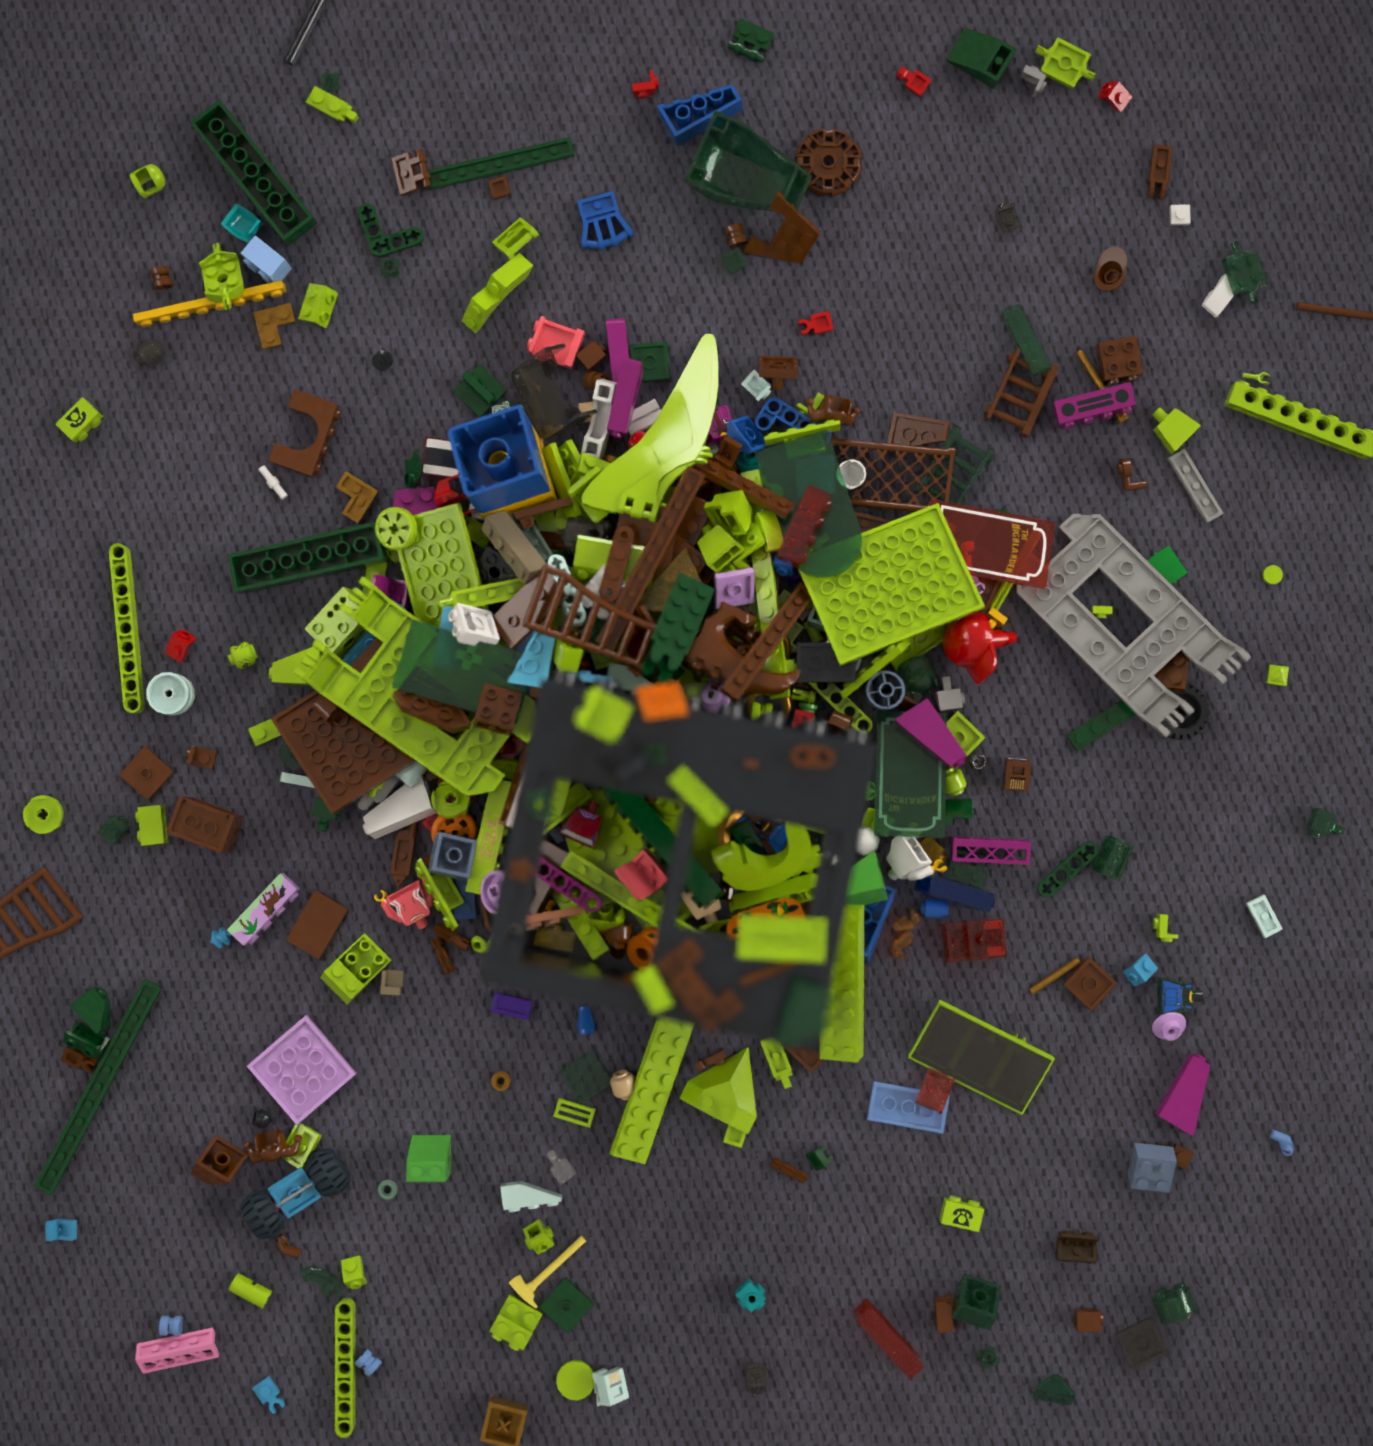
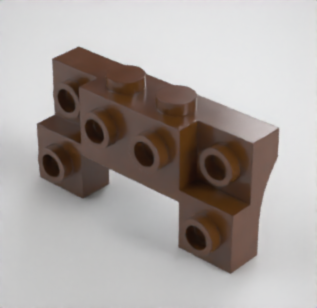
M690 937L656 964L671 983V986H669L671 992L675 997L680 995L684 1003L682 1006L689 1015L693 1013L708 1033H710L725 1020L727 1021L740 1011L743 1005L735 997L731 989L718 999L714 997L691 966L704 954Z

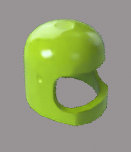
M149 164L130 173L131 181L143 198L149 197L165 186L164 175L156 165ZM152 179L156 186L144 191L141 185Z

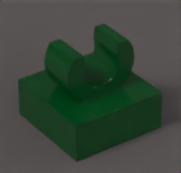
M826 1146L811 1150L806 1154V1157L816 1171L824 1169L831 1164L829 1160L832 1158V1155L825 1156L823 1153L827 1148Z

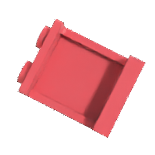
M541 316L540 320L535 322L533 331H535L534 337L530 338L527 344L529 355L573 370L577 359L576 355L581 348L585 332L578 328L573 330Z

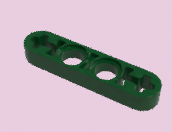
M1090 841L1080 845L1039 882L1037 886L1038 893L1043 897L1054 895L1097 856V845ZM1085 846H1093V854H1086L1084 858L1087 860L1084 862L1083 858L1077 853L1080 851L1083 854L1086 851ZM1073 857L1078 858L1080 861V865L1077 868L1070 866L1069 862ZM1059 870L1065 872L1066 877L1063 881H1058L1055 877L1056 872ZM1051 877L1052 880H1053L1056 884H1058V886L1055 887V885L1053 884V885L1049 888L1050 893H1048V892H1044V893H1043L1042 890H1043L1044 888H1043L1042 885H1043V884L1049 885V884L1052 882V881L1049 880V878Z

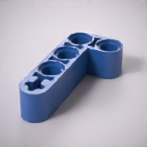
M776 397L767 400L755 420V426L761 433L769 432L776 421L788 429H801L803 424L819 425L816 422H811L807 416ZM770 404H776L779 407V410L776 412H772L769 410L768 406ZM786 414H792L795 417V420L792 422H788L785 420L784 416ZM766 420L769 425L766 428H762L758 422ZM825 433V434H824V435H825V440H823V441H824L825 447H826V446L829 444V442H830V439H831V434H830V433Z

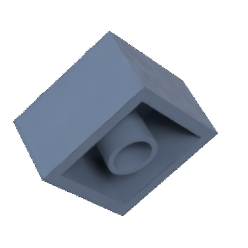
M442 832L437 833L434 838L428 872L462 881L468 880L471 874L477 840Z
M1134 1143L1128 1169L1130 1188L1169 1193L1177 1163L1174 1148Z

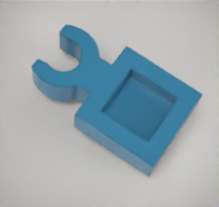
M270 1376L252 1388L262 1404H265L267 1401L269 1402V1409L273 1414L277 1411L274 1407L275 1403H279L282 1408L285 1406L283 1399L277 1398L276 1395L280 1391Z

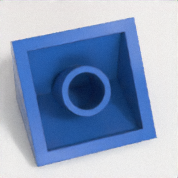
M748 415L728 422L727 436L743 445L740 452L753 453L769 447L765 446L764 436L756 428Z

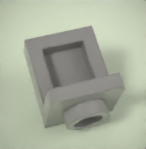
M1025 66L1020 78L1037 86L1032 95L1033 97H1036L1038 92L1042 94L1047 84L1044 82L1046 74L1040 72L1035 66Z

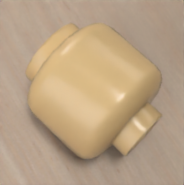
M620 1070L613 1074L610 1084L615 1097L628 1100L629 1096L632 1095L635 1076L632 1072Z

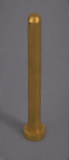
M1082 350L1078 351L1077 357L1099 390L1107 388ZM1119 413L1115 414L1118 425L1130 418L1128 414L1119 416Z

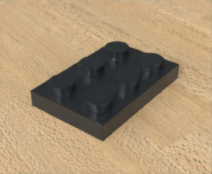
M797 643V669L800 671L797 682H856V660L840 666L830 643Z

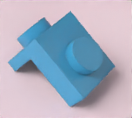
M1144 954L1131 967L1126 968L1123 973L1133 986H1137L1146 982L1158 967L1147 954Z
M54 1219L46 1221L45 1240H77V1220Z

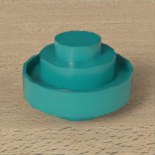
M757 451L741 453L736 459L737 468L742 472L761 469L765 464L763 454Z

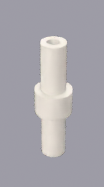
M265 465L260 467L259 471L267 480L266 483L270 489H274L281 500L285 499L288 495L279 485L280 481L276 476H272Z

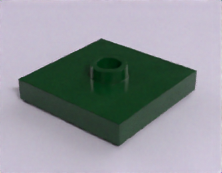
M565 1277L539 1308L565 1332L569 1333L594 1305V1302Z

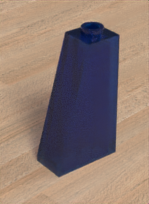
M933 875L916 880L914 887L915 891L990 912L995 904L994 893Z

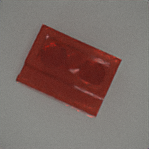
M929 1067L915 1103L942 1114L955 1078H950L946 1074Z

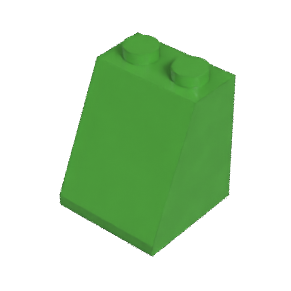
M871 852L854 865L847 904L868 905L888 900L880 863L875 852Z
M412 1135L406 1162V1182H446L451 1175V1135Z

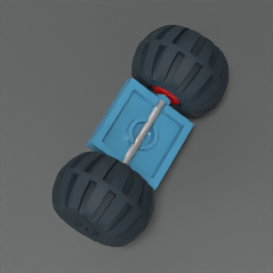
M330 1148L321 1149L308 1159L306 1169L311 1179L304 1169L300 1167L268 1188L269 1193L264 1190L255 1191L244 1198L240 1205V1212L248 1228L256 1238L268 1239L281 1231L285 1220L279 1208L282 1209L287 1218H290L321 1198V1194L325 1197H334L341 1194L348 1187L350 1176L334 1150Z

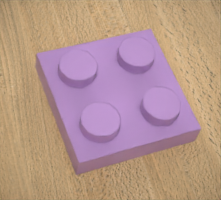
M753 568L715 574L716 609L720 608L722 601L732 606L754 603L755 572Z

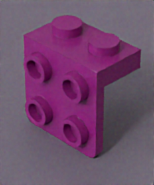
M374 574L371 582L388 598L399 603L408 611L410 596L406 582Z

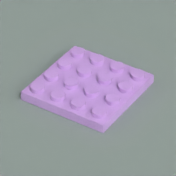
M305 1015L247 1065L249 1070L296 1125L357 1074L308 1015Z

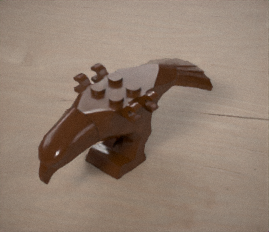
M722 601L716 614L703 620L686 658L683 657L680 665L691 670V674L694 675L693 680L699 683L702 677L710 679V688L718 691L720 685L724 686L744 659L727 642L724 632L726 628L734 625L747 632L748 629L755 626V616ZM644 605L636 606L632 614L633 616L656 625ZM760 669L742 696H774L784 693L792 684L798 681L800 671L796 669L788 673H773Z

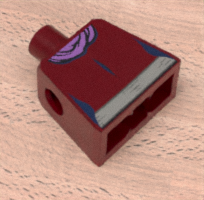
M590 800L585 810L576 807L560 830L561 836L595 850L603 823L602 817L596 815L600 804Z

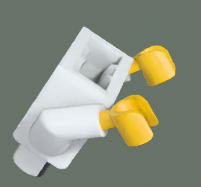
M910 823L908 828L914 829L918 827V825L916 823ZM903 831L892 840L890 852L887 856V861L892 867L888 872V876L892 880H897L898 878L910 881L919 880L934 874L936 870L941 873L947 870L946 866L938 868V865L944 862L941 859L936 860L934 865L930 866L932 861L915 838V836H920L923 831Z

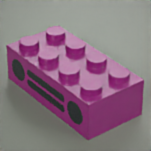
M1131 382L1054 401L1053 410L1057 427L1068 430L1074 428V425L1081 423V425L1091 424L1097 418L1103 421L1112 418L1113 414L1119 413V416L1130 414L1136 406Z

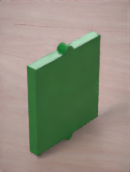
M1167 546L1158 553L1155 552L1154 556L1147 560L1170 584L1177 583L1178 579L1188 573L1170 546Z

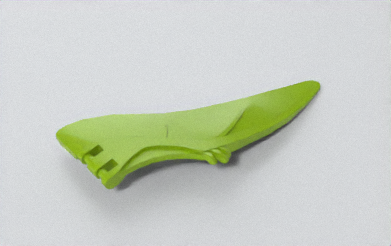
M705 334L701 338L654 424L639 443L609 464L589 484L582 495L583 505L614 514L626 513L630 514V517L641 520L645 518L649 519V522L655 523L666 492L675 479L685 471L687 465L691 467L696 463L707 464V460L704 458H713L712 453H710V447L705 446L714 417L718 394V354L716 339L712 334ZM627 502L633 503V506H627ZM646 507L652 508L651 512L646 511Z

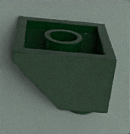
M97 986L88 990L70 1005L96 1034L110 1028V999L107 997L108 993L102 987L98 988Z

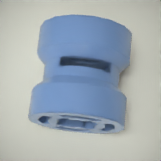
M162 1315L159 1324V1334L163 1336L168 1334L181 1336L183 1316L170 1318L168 1315Z
M366 1349L364 1354L354 1364L358 1368L362 1367L364 1373L369 1377L382 1361L372 1357V1352Z

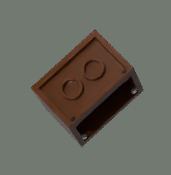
M180 796L166 833L219 853H230L245 816L193 797Z

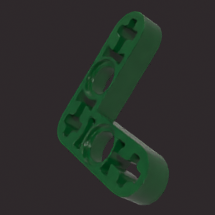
M368 203L359 207L358 214L370 250L375 257L382 258L418 246L423 242V232L417 227L384 236L374 207ZM365 209L372 211L370 213L372 221L368 222L366 215H362L365 213ZM372 226H376L379 230L374 236L368 234V230ZM413 232H416L417 235L420 234L417 241H414L413 238L408 239L409 244H406L403 235H406L407 238L413 236ZM395 238L402 240L400 247L392 246V241ZM385 241H388L391 250H388L387 247L381 249V253H378L377 250L374 251L377 248V244L386 246Z

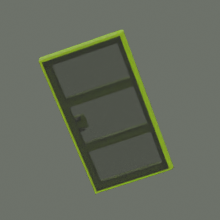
M940 999L908 1054L909 1059L1020 1115H1023L1055 1060L1054 1056Z

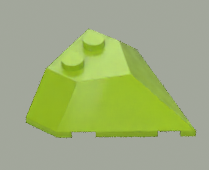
M749 1047L727 1058L724 1063L713 1066L689 1080L679 1099L749 1134L757 1118Z

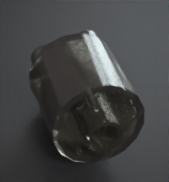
M569 517L566 528L561 530V542L565 544L569 555H575L578 535L612 541L616 525L611 523L609 518H603L598 523H594L590 517Z

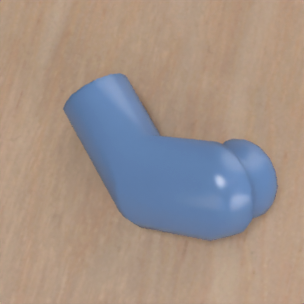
M1273 1129L1270 1138L1279 1142L1281 1151L1285 1156H1291L1294 1146L1290 1136Z

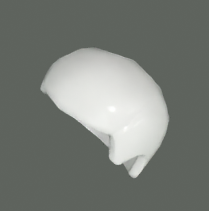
M854 459L846 460L839 465L836 471V478L842 487L854 489L864 482L866 470L860 461Z
M862 826L857 849L858 854L865 856L878 849L880 839L875 830Z

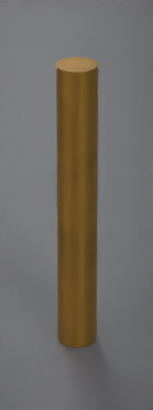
M1076 957L1030 987L1029 990L1032 995L1080 965V960Z

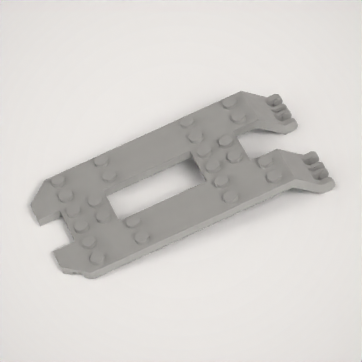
M1072 514L1058 528L1071 542L1048 564L1043 565L1038 576H1030L1029 581L1017 579L1016 594L1142 721L1156 729L1166 738L1170 735V731L1161 722L1166 720L1172 728L1176 729L1179 725L1169 714L1182 723L1184 717L1175 709L1179 706L1187 715H1191L1194 709L1185 700L1169 691L1154 676L1177 653L1182 651L1199 669L1211 675L1223 685L1227 678L1217 669L1221 666L1229 675H1233L1235 670L1227 662L1237 670L1241 668V664L1231 656L1235 653L1244 662H1247L1251 656L1242 647L1223 637L1100 514ZM1030 553L1018 576L1027 578V573L1036 574L1041 562ZM1098 569L1152 622L1127 648L1072 594Z

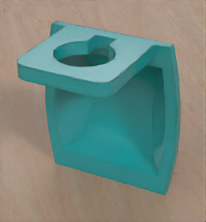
M236 203L221 222V225L238 239L249 243L263 223L248 209Z

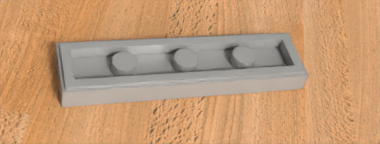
M1185 448L1167 458L1206 524L1224 514Z

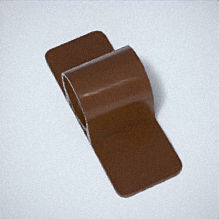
M834 711L830 720L826 721L829 735L833 736L845 730V728L850 729L853 717Z

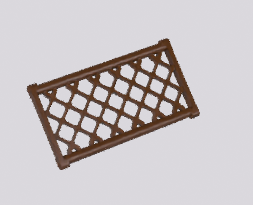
M831 436L828 456L833 455L834 446H839L841 454L834 458V462L841 456H845L850 460L846 452L849 448H858L860 455L854 460L864 458L868 463L865 470L872 468L877 475L871 481L865 479L866 484L861 489L857 490L854 488L855 493L852 495V498L843 497L841 490L844 487L838 488L836 486V495L823 497L821 499L822 504L829 505L830 503L916 512L932 504H937L936 500L941 495L946 494L944 506H949L956 448L948 447V449L847 440ZM868 449L877 450L879 455L873 462H869L865 457ZM887 451L896 452L898 459L892 464H888L884 459ZM906 453H913L917 458V461L911 466H907L903 461ZM925 455H934L936 463L930 468H927L922 463ZM945 457H950L949 470H946L941 464ZM882 459L886 463L887 468L878 473L873 465ZM901 461L906 466V470L898 475L892 469V466ZM917 463H921L925 468V472L920 476H915L911 471V468ZM936 465H940L945 471L939 478H935L930 472ZM887 470H891L896 476L890 483H886L881 477ZM909 471L915 479L910 484L905 485L900 478ZM926 473L930 474L934 479L933 483L927 487L923 486L920 482V478ZM948 475L947 487L944 489L940 485L939 480ZM880 478L885 486L876 492L872 488L871 483ZM896 480H899L904 486L898 493H894L890 488V485ZM915 482H918L923 487V490L917 495H913L909 490V487ZM934 484H938L942 489V492L936 497H932L928 492V489ZM866 487H870L874 492L871 500L862 499L860 494ZM886 488L893 494L890 502L881 501L879 496ZM905 490L912 496L909 504L900 503L898 498ZM924 492L932 499L928 506L919 505L917 500ZM943 509L944 517H948L949 509Z

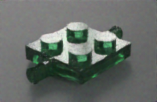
M1238 241L1230 244L1234 255L1225 257L1221 261L1233 296L1248 294L1250 303L1253 305L1259 302L1255 291L1269 284L1257 250L1241 251Z

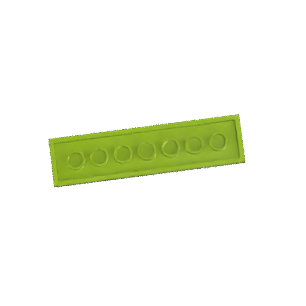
M660 1018L656 1019L634 1082L632 1095L629 1096L609 1153L612 1156L646 1164L694 1025Z

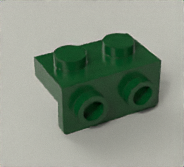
M75 1022L70 1030H66L63 1043L69 1048H75L83 1052L84 1055L97 1060L110 1042V1038L100 1033L96 1034L92 1029L78 1022Z

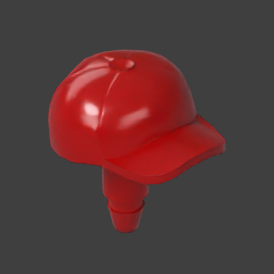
M974 612L948 624L943 635L942 646L946 657L953 664L966 668L976 684H982L996 668L997 658L995 649L1015 643L1017 635L1015 632L1002 631L1000 629L992 630L987 616L980 612Z

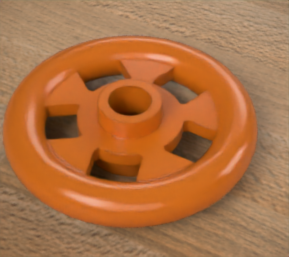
M468 813L453 818L454 822L448 825L445 823V820L448 818L438 816L432 825L431 837L433 843L435 835L439 833V830H445L444 833L451 834L453 830H457L458 833L455 836L463 837L464 833L469 835L468 839H476L477 826L474 819ZM464 820L468 825L463 828L459 824L460 821Z

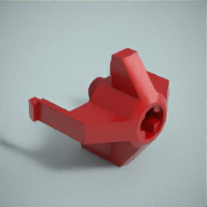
M459 474L438 481L434 495L437 509L467 499L464 492L460 494L455 492L449 484V481L458 478ZM474 508L464 512L463 515L475 514L477 511Z

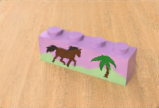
M280 873L227 931L243 946L252 945L259 938L257 934L262 929L265 931L272 924L270 920L275 915L278 917L286 909L284 905L288 901L293 902L298 897L297 891L300 888L284 873Z

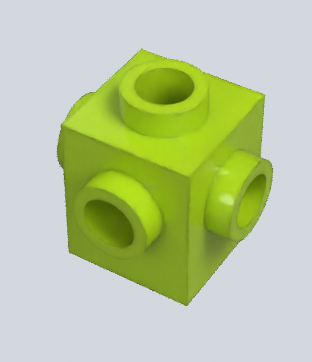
M540 1219L523 1228L526 1245L538 1255L555 1245L552 1239L554 1234L549 1226L546 1227Z

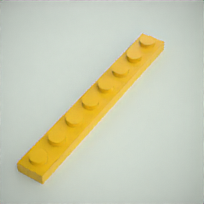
M281 280L245 288L240 297L234 298L230 302L231 305L241 306L245 304V301L249 300L259 302L267 296L272 298L280 297L282 293L287 291L285 284ZM201 298L135 313L133 318L137 325L149 327L153 325L152 322L167 323L174 317L184 319L188 318L189 314L197 312V314L201 315L208 313L210 309L224 310L222 302L214 303L207 300V298Z

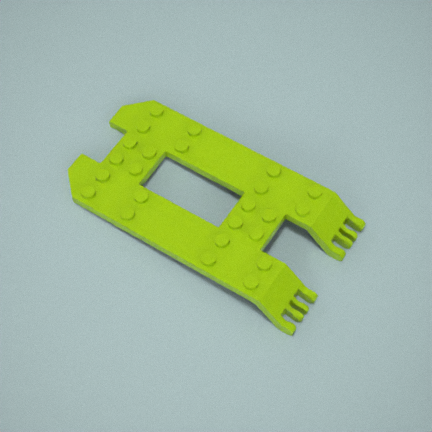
M362 577L359 583L363 587L370 590L369 593L365 595L356 587L353 588L352 592L363 599V601L361 602L351 594L347 596V599L358 605V608L353 611L345 603H342L339 607L341 611L351 617L364 630L383 642L362 673L346 664L317 640L313 642L312 646L324 653L321 658L316 657L311 651L305 653L316 664H312L304 657L300 660L302 664L312 669L309 674L304 673L299 667H295L292 672L318 693L465 796L494 792L505 777V774L490 765V763L509 738L508 735L473 726V719L470 729L465 730L459 740L456 741L438 727L401 712L392 697L393 693L400 689L416 666L428 675L430 674L434 679L438 678L441 684L443 683L445 687L447 686L448 689L462 698L479 701L481 697L479 695L480 692L482 693L483 688L460 682L480 687L487 683L520 692L522 697L512 734L527 744L536 708L535 701L482 665L472 662L470 671L461 668L463 659H459L451 674H447L448 672L433 665L438 632L393 602L372 582ZM469 654L464 655L466 657V660L469 659L470 661L471 659H473V657ZM465 700L475 708L478 707V702Z

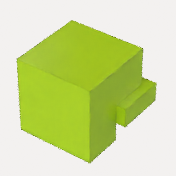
M742 490L716 494L713 501L705 503L704 510L714 527L720 525L733 536L747 534L755 514Z

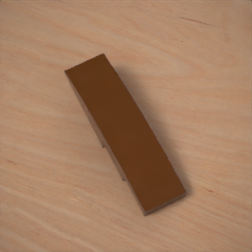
M726 435L712 461L731 470L743 445ZM710 480L697 490L696 496L712 502L714 496L720 493L723 486Z

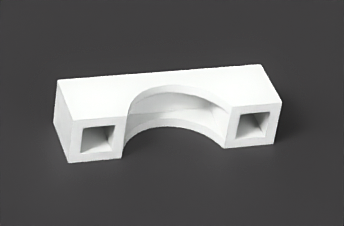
M605 379L596 380L593 394V415L589 429L584 437L581 454L583 452L599 459L604 458L609 437L607 426L617 382Z

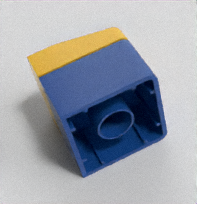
M521 404L454 426L448 431L463 492L482 519L505 510L510 515L518 510L557 500L539 436Z

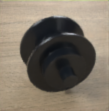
M379 350L372 357V364L377 370L386 371L393 364V357L388 351Z

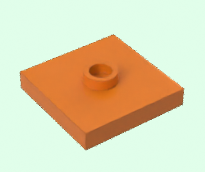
M678 683L636 688V696L645 720L687 715L688 709Z

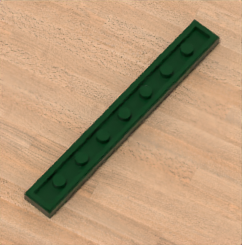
M567 137L427 170L431 176V187L427 188V190L439 189L575 157L571 138Z

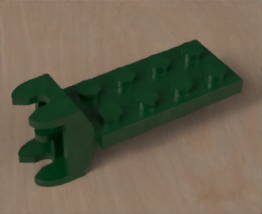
M679 572L650 638V641L653 643L642 665L644 676H648L653 672L654 668L660 669V683L664 684L670 680L675 670L681 664L683 657L686 658L714 593V588Z

